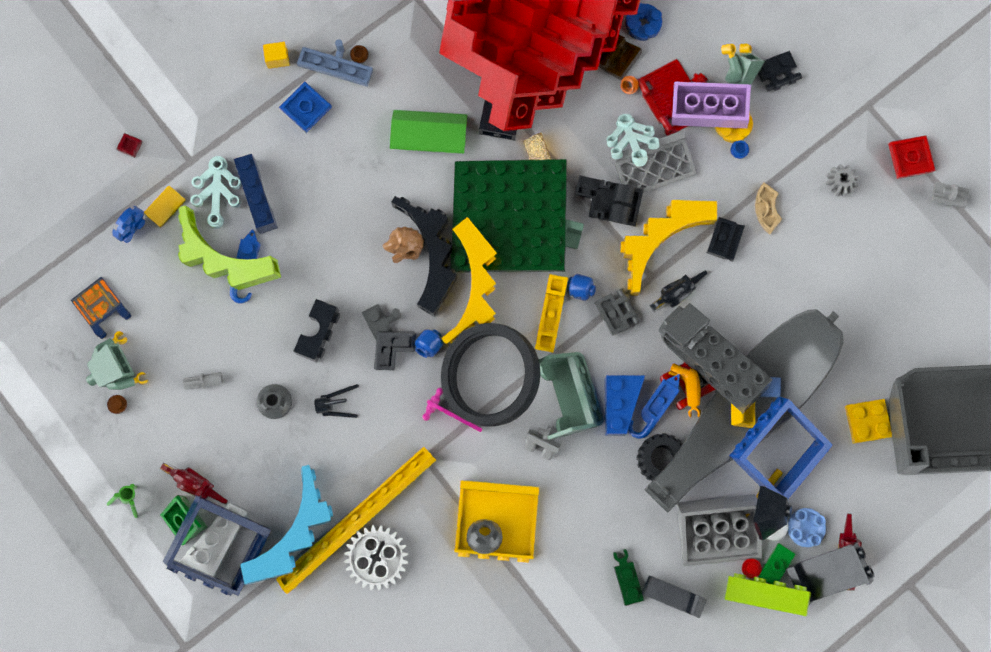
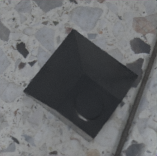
M760 486L753 523L759 539L765 540L787 525L788 517L791 518L792 506L789 505L787 497L769 488Z

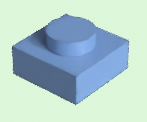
M771 377L773 380L769 388L760 397H780L781 378Z

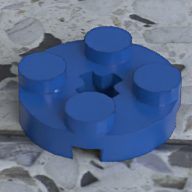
M640 3L637 15L626 16L625 25L630 36L640 41H646L657 36L662 27V13L650 4ZM646 19L649 24L642 26L639 20Z
M134 206V209L130 207L126 209L116 221L118 227L117 230L113 229V237L121 242L129 243L136 230L141 229L146 222L143 219V210L137 206Z

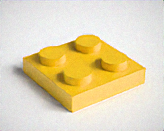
M885 399L845 406L853 444L892 437Z

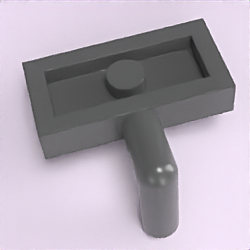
M379 304L361 312L375 340L377 331H392L389 324L401 318L400 310L397 308L392 310L391 315L385 317Z

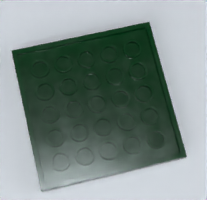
M567 159L455 161L451 268L456 272H471L466 250L459 237L453 231V228L468 217L497 253L494 255L496 260L488 266L486 264L482 265L487 272H565Z

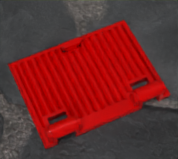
M678 59L637 79L639 87L643 92L644 100L658 123L664 127L666 136L688 127L677 125L672 127L668 121L669 119L672 120L674 82H691ZM647 82L650 83L652 89L648 88L646 84Z

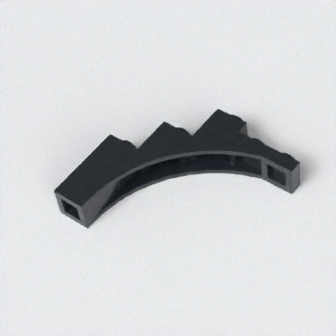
M394 196L391 201L392 207L411 218L426 242L429 253V274L425 289L417 306L419 309L435 317L457 280V274H455L456 271L449 266L443 267L453 249L449 240L443 237L439 238L448 224L447 214L440 209L434 210L432 208L426 214L427 211L422 207H414L410 205L411 202L406 198Z

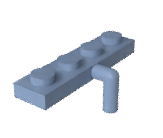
M338 39L335 41L337 48L335 56L302 47L297 61L299 67L368 87L373 67L343 59L345 49L342 40Z

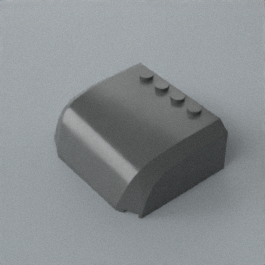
M991 365L914 368L895 379L890 393L889 412L898 474L922 475L991 471Z

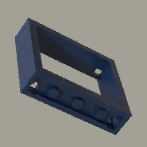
M196 495L163 562L167 566L166 569L177 574L180 571L185 573L184 577L187 579L203 581L202 584L208 588L213 589L215 586L220 588V592L225 595L231 596L234 594L239 596L244 586L241 567L232 584L176 561L174 558L200 508L257 533L242 563L259 556L271 530L262 524Z

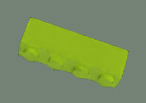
M734 573V577L728 576L725 600L807 617L811 592L806 591L807 587L794 585L793 589L786 587V583L774 581V585L767 584L766 579L754 577V581L747 580L746 575Z

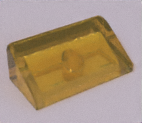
M541 132L523 141L530 160L551 159Z

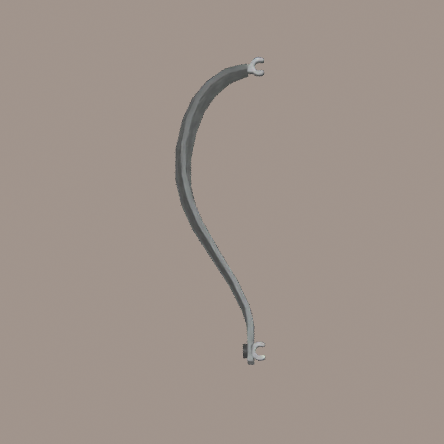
M818 309L799 313L773 330L746 355L768 376L781 378L780 397L789 399L798 409L820 387L840 355L844 343L843 332L834 324L839 315L832 311L826 317ZM716 391L675 457L644 490L666 512H669L697 483L733 460L729 455L751 428L731 425V403ZM759 397L755 401V424L758 422V418L769 409L771 403L777 398ZM786 410L761 442L776 432L793 416Z

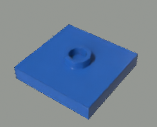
M304 81L279 108L307 133L332 108V105Z

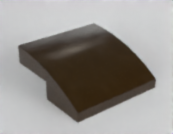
M619 35L615 51L602 52L598 67L622 81L641 55L642 49L627 42L624 36Z

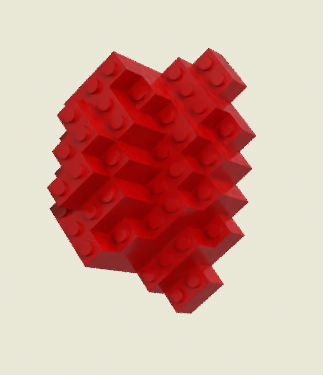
M448 0L439 54L482 77L478 96L493 104L489 123L503 131L532 128L536 110L563 108L567 90L580 89L584 71L598 70L602 52L615 51L624 15H637L640 0Z

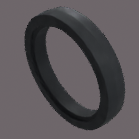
M479 324L461 333L448 348L441 367L443 394L451 409L464 420L486 427L504 425L520 417L534 401L540 384V363L532 344L517 330L502 324ZM501 336L511 341L522 356L525 368L523 386L514 402L504 410L493 414H480L471 409L459 393L457 386L458 365L465 351L473 343L485 337Z

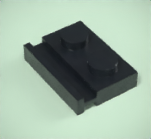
M718 217L706 253L733 262L745 225Z

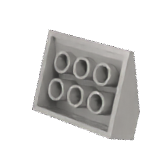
M755 494L678 502L677 515L683 565L691 566L762 558V540L759 539L753 523L757 505Z

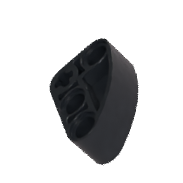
M650 575L642 591V594L697 618L701 617L707 599Z

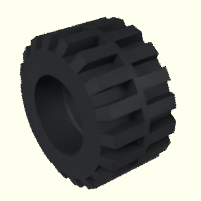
M667 433L655 434L645 440L638 449L636 460H638L637 466L641 470L640 473L646 476L647 480L653 481L663 470H659L653 465L651 461L652 452L656 448L663 447L668 449L674 458L682 446V441L676 439L673 435H667Z

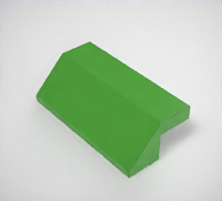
M393 110L390 149L464 154L467 114Z

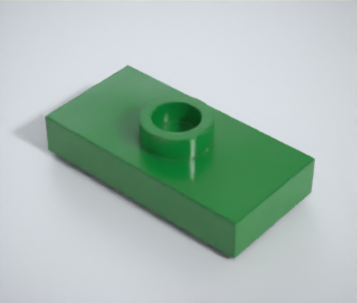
M777 543L758 577L766 579L768 584L774 585V581L779 582L796 554L780 543Z

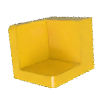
M285 41L263 45L264 59L268 69L290 66L288 48Z

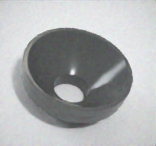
M267 385L260 390L257 396L258 410L269 419L282 418L291 409V394L282 385ZM270 395L278 397V402L274 406H270L267 403V398Z
M477 520L470 525L467 531V543L477 553H493L502 544L501 528L492 520ZM482 527H487L491 530V533L484 536L480 534L479 530Z

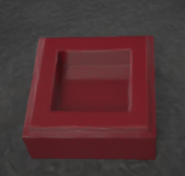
M124 133L116 150L135 158L143 141Z

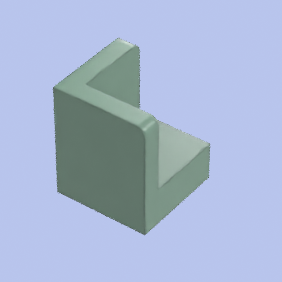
M566 219V247L578 249L584 227L583 223Z

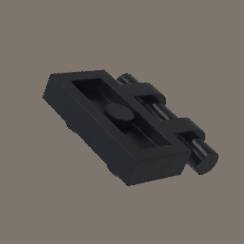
M790 51L764 60L758 72L761 82L766 80L770 82L765 85L767 92L777 91L782 86L795 84L796 81L802 79L800 72L795 74L791 72L797 68V65ZM784 74L785 78H782L780 80L776 78L777 76Z

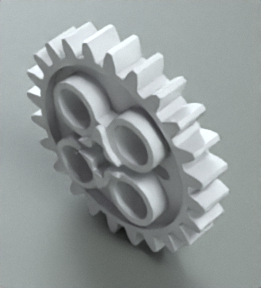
M372 525L369 532L365 527L364 534L357 531L359 538L351 537V540L354 542L353 545H346L351 549L350 552H344L345 555L349 556V559H346L344 563H350L346 571H353L350 578L356 576L355 583L358 584L362 581V588H365L367 584H370V590H373L375 585H377L378 590H381L382 584L389 588V581L396 584L394 578L401 579L402 576L399 572L406 571L402 565L408 563L407 560L403 559L404 556L409 555V553L403 552L407 545H400L403 538L396 539L397 532L391 535V528H387L383 532V526L380 525L378 531H376L375 526ZM369 539H374L377 543L374 550L367 548L366 544ZM384 541L385 544L379 554L381 561H376L372 574H368L374 562L372 555L377 554L381 542ZM387 547H392L395 551L392 558H387L384 554ZM362 557L368 560V566L365 569L360 568L358 564ZM380 565L385 566L387 570L386 575L383 577L378 576L376 573V569Z

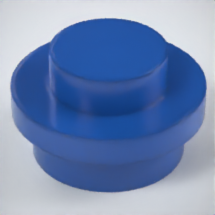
M735 141L731 145L730 152L733 157L743 159L749 153V146L745 141Z

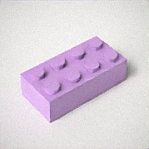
M674 82L672 125L747 128L749 123L751 85Z

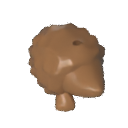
M397 227L389 235V240L383 244V248L389 253L395 254L392 257L394 263H398L403 259L416 260L419 258L424 247V241L418 230L408 227Z

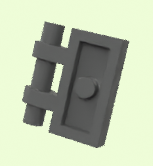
M623 288L616 291L619 296L616 300L611 293L594 302L612 336L628 329L630 326L627 320L629 319L632 320L634 325L641 322L637 309L633 308L630 302L631 298L625 293ZM620 304H623L627 311L624 315L619 308Z

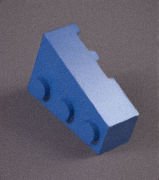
M606 375L604 378L605 436H625L627 434L645 375Z

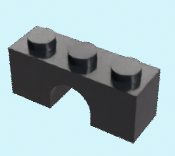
M315 299L309 313V318L319 323V331L311 337L300 334L293 351L296 355L316 363L319 359L323 358L326 350L324 348L325 343L330 341L333 334L331 329L334 324L338 323L340 318L338 307Z

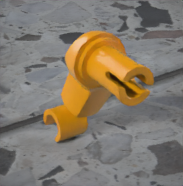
M673 363L669 375L676 376L680 374V379L684 380L688 406H691L688 415L691 418L692 410H696L698 412L697 416L700 417L701 410L697 407L700 405L701 399L698 372L693 368L688 370Z

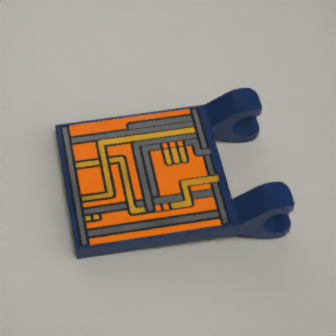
M102 277L71 299L95 335L100 339L105 338L107 333L99 324L113 313L118 311L125 320L132 316Z

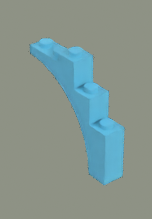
M310 465L301 467L303 483L302 500L292 527L272 549L253 560L240 564L244 585L292 573V568L296 566L294 557L289 556V553L311 548L312 542H315L312 530L309 531L308 528L330 523V517H333L331 505L327 506L326 501L318 503V500H321L319 488L315 489L313 481H316L314 469H310Z

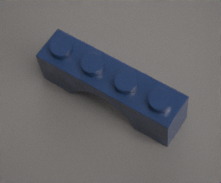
M251 153L235 158L234 162L257 231L262 234L277 229L278 226L265 194L261 174L254 156Z

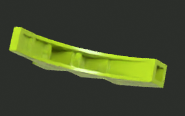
M187 206L179 207L180 214L178 219L182 225V239L185 243L178 245L180 251L178 252V257L183 264L192 267L203 263V270L206 275L214 279L227 275L229 285L237 290L281 278L278 260L272 256L249 260L236 259L224 256L214 250L200 234L196 225L194 210Z

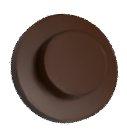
M356 45L351 49L350 57L353 62L361 64L368 59L369 53L366 47Z
M121 395L111 396L107 402L108 410L114 414L123 413L127 408V400Z

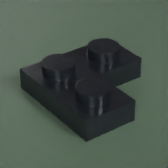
M377 331L374 369L395 370L396 352H415L416 333L414 331Z

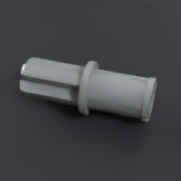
M221 372L207 375L202 373L200 376L183 379V386L186 390L200 387L205 389L206 386L223 384Z

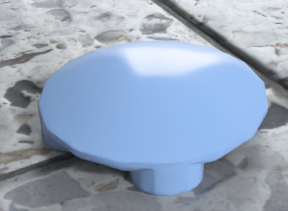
M811 508L796 510L788 520L789 536L794 543L801 547L817 546L821 543L826 533V520L824 516Z

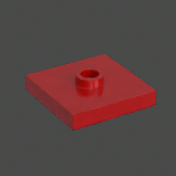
M926 135L892 141L888 144L897 179L936 171Z

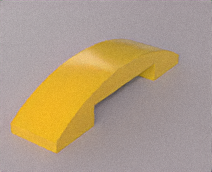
M549 274L535 350L554 353L568 281L567 277Z

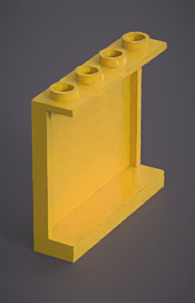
M461 480L454 552H458V557L470 558V554H478L480 559H490V555L498 556L497 560L509 561L510 557L517 558V562L529 563V559H534L539 487ZM480 519H488L499 525L503 539L502 544L496 551L489 554H480L470 548L467 543V531L473 522ZM482 527L479 532L486 536L491 533V530L487 527Z

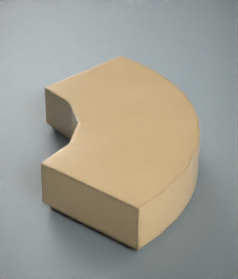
M763 182L756 195L755 212L759 223L770 235L782 220L775 207L776 198L779 193Z

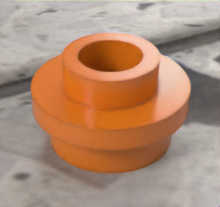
M631 75L624 77L620 85L621 90L626 94H634L639 88L638 80Z

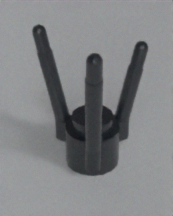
M359 385L349 386L316 398L314 400L316 413H322L323 417L357 418V414L331 412L329 410L333 409L334 404L347 402L346 398L331 400V397L356 389Z

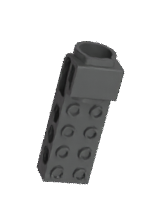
M691 303L685 308L678 306L663 321L659 328L663 342L689 367L695 369L698 375L744 413L769 388L773 379L710 326V320Z

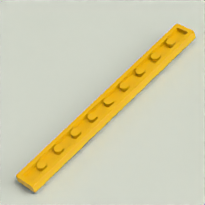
M425 447L421 448L295 562L296 567L292 568V573L279 576L276 580L286 594L290 593L420 474L436 461Z

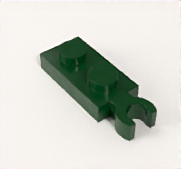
M623 549V558H618L616 552H613V558L619 564L614 567L624 606L644 601L634 563H627L628 551Z

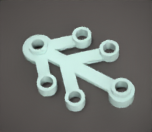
M622 114L616 122V130L606 138L607 146L614 147L611 149V156L613 159H620L623 156V149L629 143L633 151L632 162L636 166H644L648 160L647 152L644 149H640L637 141L648 144V148L652 150L659 148V139L653 137L655 134L654 127L636 123L630 114ZM632 129L643 132V135L633 132ZM625 131L626 135L618 143V137Z
M221 156L213 157L209 161V169L200 177L196 176L192 179V185L196 189H201L204 186V182L213 176V182L199 195H193L190 199L193 206L200 207L203 201L212 194V210L207 218V222L215 229L222 227L224 223L223 217L219 214L221 194L228 200L231 207L236 208L241 204L239 197L233 195L221 183L223 175L233 189L237 190L242 185L240 179L234 177L227 170V161ZM217 162H220L221 165L216 168L215 164ZM197 180H201L199 185H195ZM234 181H238V185L233 186L232 183ZM199 198V203L195 204L194 200ZM233 199L238 200L236 204H232L231 201ZM213 217H218L216 222H212Z

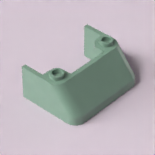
M580 352L548 355L538 359L540 375L544 380L552 381L563 416L556 421L557 433L547 436L548 440L601 426L604 421L603 414L584 356Z

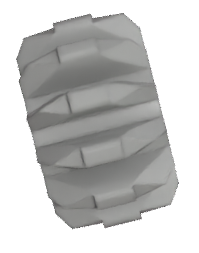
M839 164L837 168L832 167L831 173L826 175L829 179L826 181V185H831L829 191L835 190V196H838L839 193L843 197L847 193L852 194L854 188L858 186L856 181L859 179V176L853 175L856 169L850 171L849 165L844 168L842 164Z

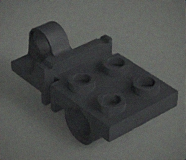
M579 175L575 195L592 198L588 217L597 218V213H599L598 219L636 227L644 189L607 181L604 186L605 180Z

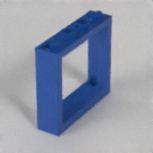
M778 397L771 403L769 409L758 418V422L753 428L746 432L743 440L735 446L736 448L729 456L759 486L769 488L789 499L833 444L789 399ZM787 410L815 441L775 488L746 458Z

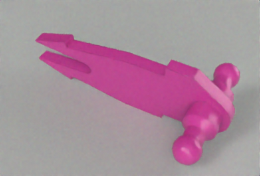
M438 388L436 394L430 400H427L426 403L428 405L426 406L425 414L422 416L423 420L428 421L431 413L438 409L479 432L482 431L481 427L464 420L457 414L438 405L443 394L442 388Z

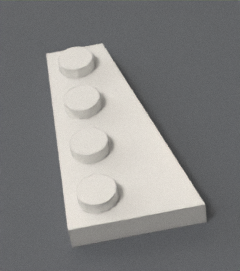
M229 503L226 509L244 517L248 514L247 511L232 503ZM218 516L179 562L215 577L241 525Z

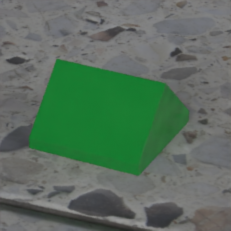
M183 495L175 496L160 514L175 536L192 505L186 496ZM198 513L182 546L207 528V525Z

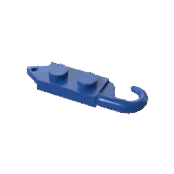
M253 229L244 239L240 240L236 259H257L260 242H258ZM230 286V297L234 302L241 304L248 302L251 298V292L245 298H239L237 296V289Z
M680 374L667 380L663 379L644 406L641 416L647 425L641 432L633 430L634 421L631 420L628 430L634 438H646L680 392Z

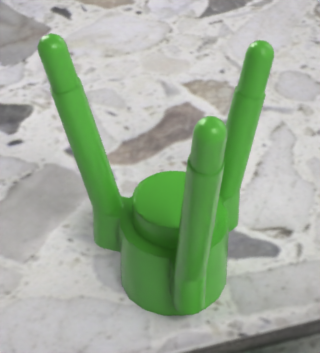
M134 484L123 486L119 493H115L107 502V506L119 499L122 503L130 505L134 517L137 518L138 513L134 503L137 486Z

